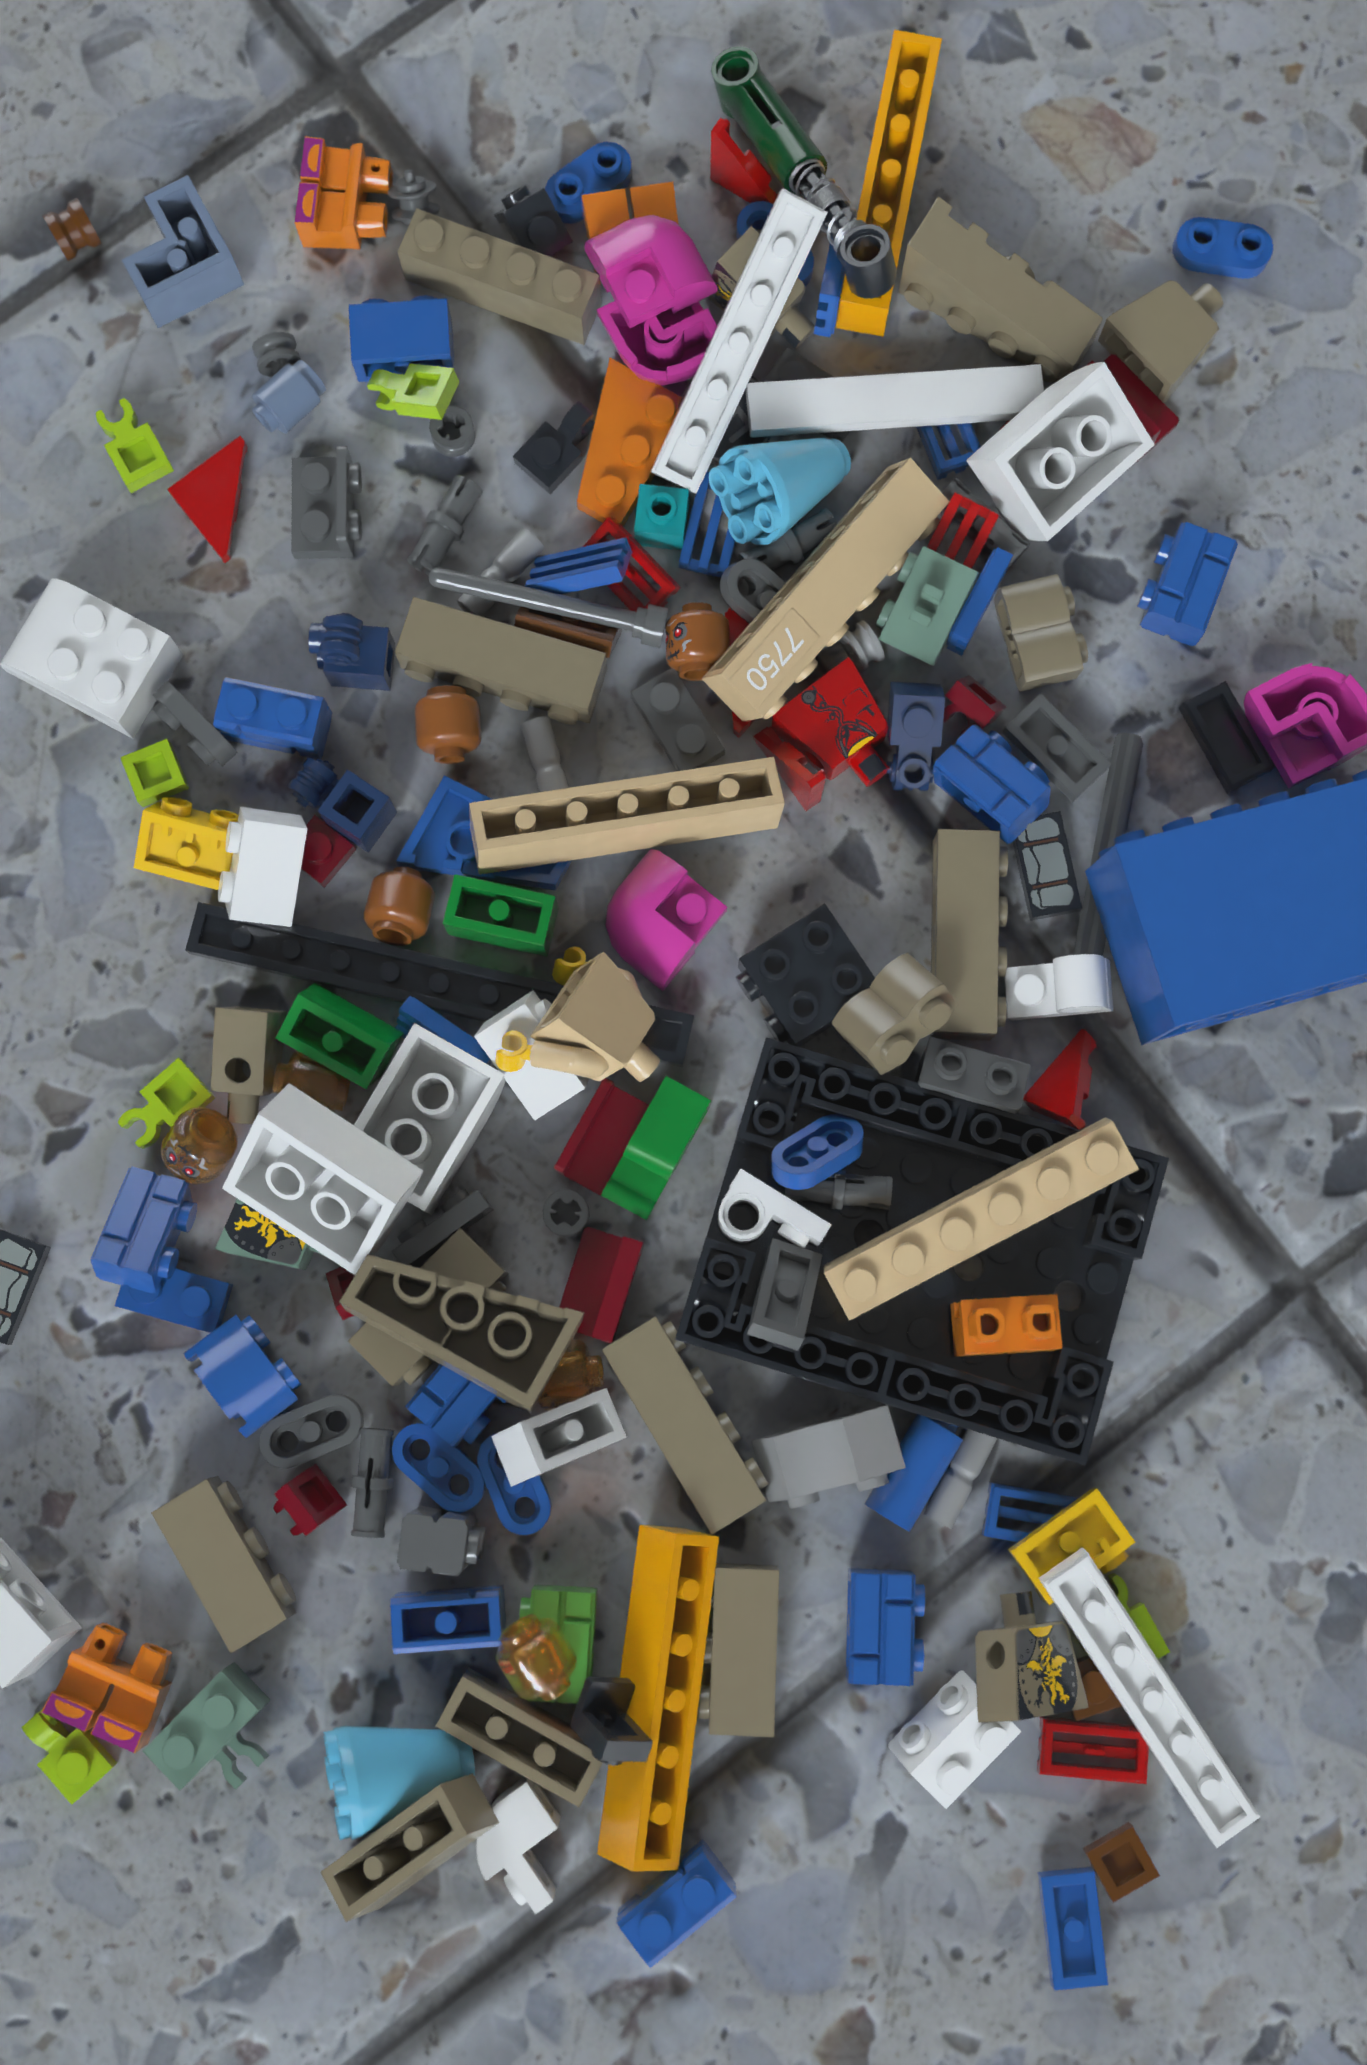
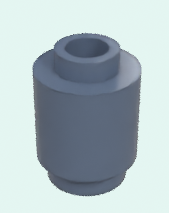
M299 359L293 365L286 364L252 395L256 404L252 412L270 432L278 429L287 434L321 402L319 397L326 391L325 385L314 370Z

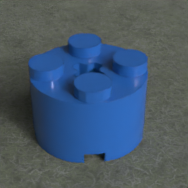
M236 1314L183 1354L190 1362L198 1358L201 1360L202 1364L194 1369L195 1373L229 1419L233 1417L236 1420L240 1416L243 1417L247 1423L238 1430L247 1438L297 1401L299 1398L294 1393V1390L302 1384L282 1358L273 1363L265 1353L263 1348L271 1342L250 1315L241 1321Z

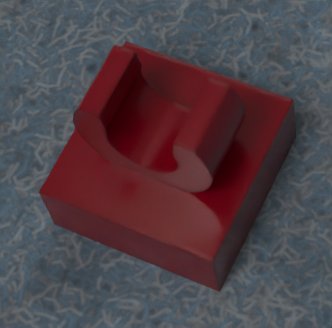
M968 675L957 680L945 695L953 703L944 708L943 722L949 721L955 712L965 714L968 724L961 732V736L972 725L976 724L979 728L980 726L985 728L994 723L1006 709V706Z
M314 1464L288 1481L274 1493L278 1501L274 1504L273 1510L278 1514L285 1509L296 1523L290 1530L293 1536L300 1535L301 1533H304L305 1536L309 1535L347 1506L346 1502L317 1464Z

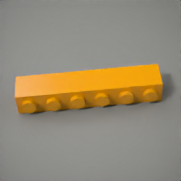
M894 30L856 217L857 220L865 221L866 224L880 226L888 233L896 271L942 38ZM845 275L836 328L884 337L893 287L882 296L865 299L856 296L850 290Z
M640 1524L620 1678H629L635 1685L627 1714L653 1741L647 1762L623 1761L621 1765H608L597 1854L633 1872L678 1870L719 1537L679 1527Z

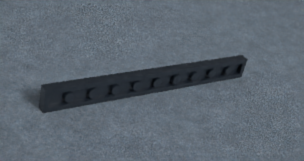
M202 902L197 904L185 949L186 952L192 955L404 1003L411 996L432 1010L483 1022L489 1020L533 990L541 1001L546 999L552 1004L564 987V985L294 923H292L291 927L230 920L226 908ZM649 1005L654 1012L655 1021L643 1038L642 1043L660 1058L661 1063L683 1067L694 1015Z

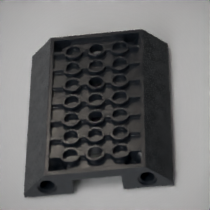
M766 1037L675 1340L1086 1465L1114 1361L1107 1360L1108 1352L1133 1261L1140 1260L1143 1257L1169 1158L1126 1145L1139 1168L1138 1170L979 1252L977 1255L982 1262V1271L975 1280L966 1281L961 1279L955 1273L953 1266L849 1320L824 1274V1265L859 1247L854 1240V1230L859 1223L872 1221L879 1225L884 1234L1075 1134L1078 1130L1021 1113L1014 1114L920 1087L917 1082L887 1073L881 1075L878 1071ZM839 1114L856 1119L862 1125L864 1131L862 1154L854 1162L844 1167L846 1173L892 1177L891 1205L889 1210L845 1205L840 1210L831 1209V1204L794 1201L831 1224L818 1247L808 1242L804 1248L822 1254V1260L804 1341L797 1351L747 1334L766 1252L772 1239L774 1238L792 1245L795 1244L777 1232L781 1224L774 1220L770 1221L765 1231L757 1240L742 1244L730 1241L720 1230L718 1212L722 1200L729 1191V1187L740 1169L784 1195L785 1187L777 1183L772 1176V1151L775 1146L819 1118L826 1115ZM739 1203L729 1210L728 1219L736 1229L749 1230L757 1224L758 1215L751 1205ZM1063 1281L1073 1282L1079 1287L1081 1291L1079 1306L1073 1311H1065L1059 1308L1062 1349L1042 1352L955 1357L950 1304L970 1299L1054 1294L1057 1285Z

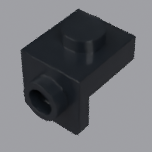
M523 185L501 199L505 208L495 213L494 216L499 224H505L516 245L550 257L573 242L545 188L535 189L530 192L527 186Z
M594 1676L586 1678L570 1727L591 1749L594 1758L608 1765H621L623 1761L647 1762L653 1741L627 1714L635 1690V1685L629 1678Z

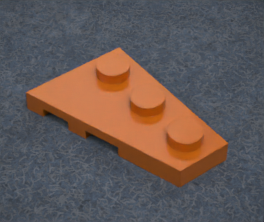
M609 358L576 502L578 510L603 523L608 517H613L624 526L637 505L639 485H649L655 476L650 471L684 398L659 384L639 379L630 368L612 358Z

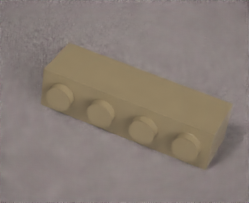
M417 208L398 249L405 280L585 345L597 316V309L602 304L599 274Z
M416 597L412 599L395 650L400 667L405 669L404 673L413 679L432 683L434 678L453 683L452 686L465 688L469 696L479 697L482 692L498 696L502 704L521 711H527L529 706L548 711L547 715L553 720L568 725H575L577 720L590 724L608 669L606 653Z
M938 829L933 839L931 973L946 986L958 1004L946 1024L932 1032L930 1037L952 1040L991 1041L997 1034V1027H1005L1007 1004L1006 997H998V977H1005L1007 948L1006 946H998L999 927H1005L1007 923L1008 901L1007 896H999V877H1006L1008 848L1000 846V831Z
M654 1317L603 1348L602 1352L712 1535L764 1503L766 1499L761 1489L769 1485L753 1457L745 1462L741 1459L733 1445L741 1437L725 1411L718 1416L714 1414L705 1399L714 1392L699 1367L696 1366L689 1371L678 1353L687 1347L684 1342L675 1340L677 1330L671 1320L661 1326L657 1317Z

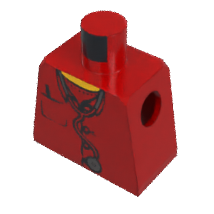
M849 657L781 707L772 717L771 727L783 741L789 742L805 755L808 763L817 771L823 770L828 780L836 778L847 768L851 767L864 785L869 787L882 778L890 769L874 749L886 738L889 728L856 666Z

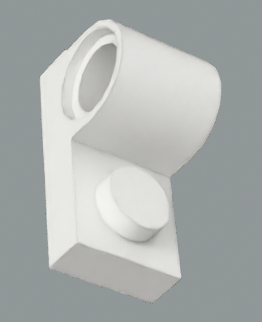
M1068 955L1053 959V963L1009 967L1006 970L1007 1017L1012 1021L1113 1011L1110 960L1101 955Z
M742 1169L739 1170L731 1183L718 1212V1225L722 1234L730 1241L738 1244L757 1240L765 1231L771 1219L781 1224L777 1231L781 1236L801 1248H805L808 1242L818 1247L831 1226L827 1221ZM739 1203L751 1205L758 1215L757 1224L749 1230H739L731 1225L728 1219V1212L734 1205Z

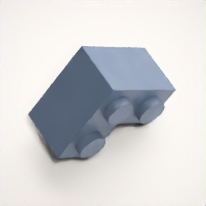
M188 175L144 197L164 239L122 259V262L157 328L244 285L231 252Z

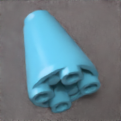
M814 438L735 446L720 458L717 467L710 470L709 484L713 492L719 496L722 509L728 518V529L732 538L740 544L750 541L756 545H767L778 540L843 481L844 476L850 471L851 459L845 445L835 438Z
M340 1726L323 1733L327 1755L324 1757L329 1789H334L336 1802L334 1814L339 1840L363 1838L378 1830L439 1784L469 1774H473L475 1777L472 1747L441 1729Z

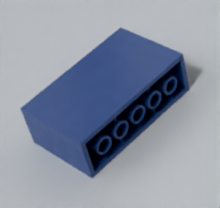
M1367 770L1352 776L1353 782L1338 785L1336 779L1318 782L1305 789L1306 794L1290 798L1288 791L1269 795L1258 801L1259 807L1243 811L1241 804L1226 806L1210 814L1211 819L1203 822L1194 823L1193 817L1180 818L1163 825V832L1146 836L1143 829L1131 831L1113 839L1114 846L1098 853L1099 859L1085 870L1141 1046L1367 982Z

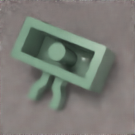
M925 546L922 547L919 555L910 552L897 579L905 583L896 602L891 599L886 601L875 626L882 629L878 640L935 666L948 640L950 631L974 587L979 572Z
M233 1662L221 1670L142 1752L179 1791L190 1783L213 1759L221 1764L225 1779L236 1790L247 1777L238 1770L236 1766L237 1758L227 1746H230L238 1756L246 1755L251 1758L257 1767L268 1758V1753L260 1745L243 1739L241 1730L270 1702V1699Z

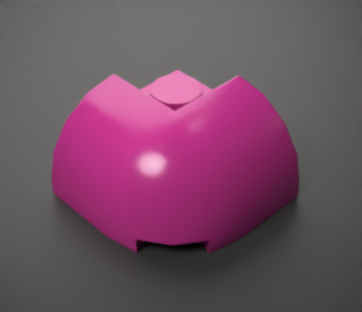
M656 215L634 218L585 242L584 248L596 273L600 275V280L606 292H611L629 328L670 308L673 314L716 293L718 290L693 240L675 221Z
M615 301L597 309V315L622 361L639 379L659 385L681 382L695 376L717 328V324L709 309H703L700 302L673 314L670 308L632 328L628 327Z
M1312 663L1292 668L1249 690L1245 695V715L1263 747L1266 748L1288 789L1325 770L1329 771L1367 749V694L1351 674L1347 677L1330 667L1312 666Z
M651 848L616 889L607 906L605 925L611 945L623 960L663 992L695 954L697 946L727 912V906L688 876V870L662 852Z

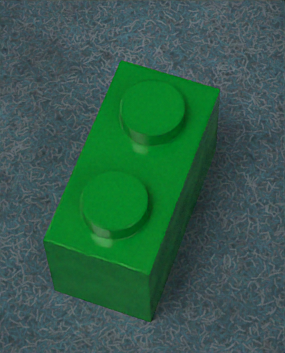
M454 874L442 924L450 936L548 957L559 906L556 896Z
M314 983L297 995L275 1039L367 1089L383 1074L404 1032Z

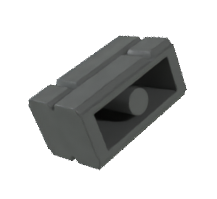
M420 1506L407 1513L406 1517L402 1519L397 1557L399 1568L402 1570L425 1572L431 1567L432 1573L458 1576L469 1564H477L478 1559H482L486 1527L477 1526L478 1518H476L475 1512L449 1511L445 1514L444 1509Z

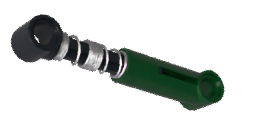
M743 46L723 50L716 56L711 66V74L723 113L729 118L736 120L784 189L802 198L800 196L802 195L804 200L828 212L820 230L827 232V239L833 245L837 252V258L844 267L850 290L856 296L865 299L884 295L893 287L897 275L888 233L880 226L866 224L865 221L856 219L857 211L854 207H850V201L839 186L835 185L833 178H826V159L761 72L756 53L750 48Z

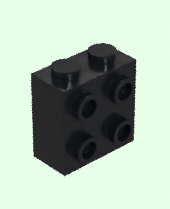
M825 903L740 957L738 968L741 973L735 977L747 998L751 1002L759 999L768 1012L769 1016L763 1020L774 1039L780 1042L787 1041L788 1044L801 1047L832 1027V1021L839 1010L852 997L870 988L875 979Z

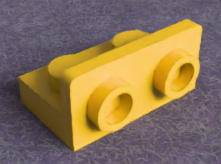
M164 797L162 801H158L142 811L133 868L218 890L221 872H230L233 853L226 852L225 849L228 824L230 821L238 822L239 815L226 810H212L210 813L192 809L193 804L190 801L176 797Z
M1093 1487L1008 1550L1036 1588V1593L1041 1600L1050 1606L1054 1601L1038 1579L1040 1576L1081 1548H1084L1089 1553L1103 1574L1108 1573L1128 1558L1129 1555L1125 1550L1133 1545L1135 1540L1100 1491Z

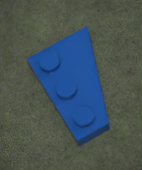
M445 775L396 860L398 867L403 866L415 870L448 875L457 874L475 879L555 891L572 862L571 860L479 875L470 831L469 803L492 799Z

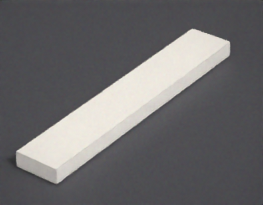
M784 188L780 190L652 466L651 473L683 489H689V492L693 494L697 493L828 212Z
M1041 364L748 383L746 386L749 431L750 437L1009 421L1044 391Z
M1081 1548L1040 1576L1038 1579L1210 1841L1218 1848L1260 1818L1257 1810L1089 1553L1084 1548Z

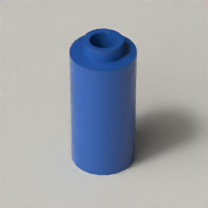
M916 1414L899 1443L906 1468L887 1473L889 1483L873 1488L864 1504L908 1532H911L963 1442V1439L955 1435L959 1426Z

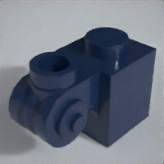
M349 613L326 616L323 618L322 623H311L308 636L309 652L317 654L318 669H323L331 686L390 691L395 642L389 627L365 626L362 620Z
M890 682L887 717L889 728L887 735L890 745H897L896 754H893L892 761H887L890 769L886 773L889 774V781L892 782L893 790L908 788L912 791L914 788H918L919 791H928L929 783H933L934 763L932 747H941L945 695L941 684Z
M308 757L303 763V769L297 772L296 779H292L287 785L293 791L292 795L297 798L296 802L304 808L307 806L318 808L319 814L328 826L369 853L397 814V810L390 797L348 769L341 779L338 780V776L333 772L335 767L326 760H314Z

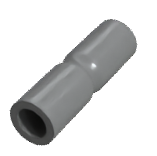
M522 528L493 560L492 566L485 569L480 576L511 583L517 580L541 553L544 546L535 535ZM463 594L457 600L458 605L465 612L484 617L497 602L468 594Z
M537 717L524 722L521 728L531 765L536 771V783L539 792L569 788L565 772L560 766L561 757L550 718Z
M969 1429L965 1430L961 1438L963 1442L950 1462V1468L942 1476L924 1515L950 1529L953 1528L972 1490L973 1480L980 1474L997 1438Z

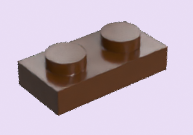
M521 606L516 613L514 624L518 628L606 653V658H610L622 633V629Z

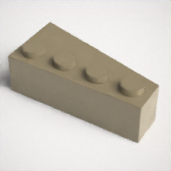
M938 196L907 245L898 293L902 294L913 307L923 311L930 310L944 318L955 331L966 335L972 334L986 342L994 353L1003 358H1014L1024 365L1041 364L1042 377L1045 382H1057L1076 371L1093 344L1103 318L1052 280L1046 281L1043 285L1035 280V275L1029 267V263L1016 253H1013L1011 256H1002L985 242L989 233L974 222L968 229L948 216L953 207Z
M372 1255L366 1256L340 1300L345 1311L529 1414L533 1411L584 1317L583 1312L568 1308L563 1309L524 1296H515L492 1290L483 1285L437 1275L435 1272Z

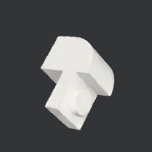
M523 1777L501 1793L491 1804V1808L499 1823L477 1838L476 1854L479 1868L485 1880L487 1881L504 1868L508 1873L504 1877V1882L512 1897L521 1906L527 1902L536 1915L554 1901L557 1888L530 1848L558 1828L561 1816L540 1785Z

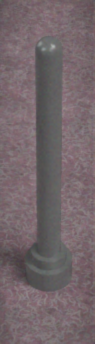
M441 567L433 568L428 576L430 584L437 588L632 631V637L641 639L640 644L657 648L661 647L669 608L649 604L648 609L638 607L636 612Z

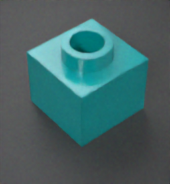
M646 484L639 485L634 539L641 546L682 551L689 510V489ZM652 510L669 511V513L659 516Z

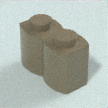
M1058 574L1000 587L994 597L995 609L1001 633L1007 645L1010 667L1018 691L1022 692L1077 679L1084 669L1083 663L1088 661V649L1082 633H1075L1070 620V616L1075 614V602L1070 587H1063Z
M905 953L886 965L876 976L870 988L852 997L836 1014L832 1025L843 1039L882 1075L904 1063L909 1058L919 1039L944 1026L958 1003L938 978L910 954Z

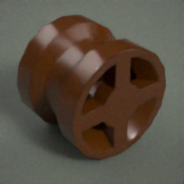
M77 197L68 202L65 210L59 213L49 211L42 215L67 261L76 258L78 250L86 246L95 248L102 244Z

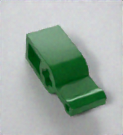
M665 1076L601 1196L647 1221L708 1112L711 1100Z

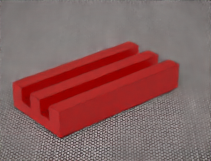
M954 492L927 548L935 552L938 551L961 506L968 511L945 556L955 560L978 515L986 520L963 565L973 569L1000 514Z
M608 517L583 547L610 541L607 538L609 534L615 539L626 537L632 550L631 556L660 585L661 589L657 591L630 561L625 575L650 601L644 605L623 582L608 584V588L631 611L637 612L638 607L648 609L649 604L664 607L668 603L667 599L671 595H675L681 587L615 518Z
M1040 1717L1041 1738H1039L1038 1742L1040 1754L1039 1760H1037V1772L1039 1774L1147 1785L1149 1746L1135 1725ZM1053 1732L1137 1739V1747L1053 1739ZM1052 1752L1136 1760L1135 1769L1054 1762L1052 1761Z

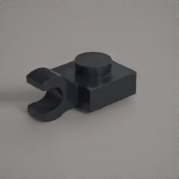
M578 401L567 412L557 430L545 421L513 455L514 463L551 495L583 460L582 452L576 446L593 430L594 422L591 419L594 414Z

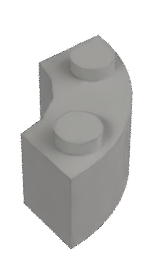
M888 1405L841 1415L751 1441L758 1467L769 1485L764 1487L768 1502L788 1500L790 1509L820 1501L818 1492L826 1489L856 1483L858 1491H865L889 1483L887 1473L906 1468Z

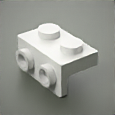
M959 1671L948 1683L941 1687L938 1693L910 1722L902 1727L900 1732L889 1742L888 1748L907 1771L947 1809L1022 1731L1012 1721L978 1723L976 1683L964 1671Z

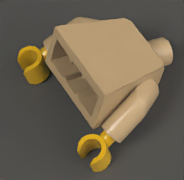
M575 946L565 951L563 959H556L554 962L552 976L557 983L564 985V987L531 1034V1037L535 1040L533 1045L527 1044V1039L521 1032L511 1030L502 1037L503 1049L496 1051V1065L499 1069L506 1072L520 1070L525 1065V1061L529 1060L532 1067L587 1077L595 1081H601L624 1067L636 1080L641 1082L648 1078L660 1063V1058L642 1043L643 1038L655 1021V1015L653 1010L644 1001L634 975L629 971L618 968L604 952L586 962L585 952Z

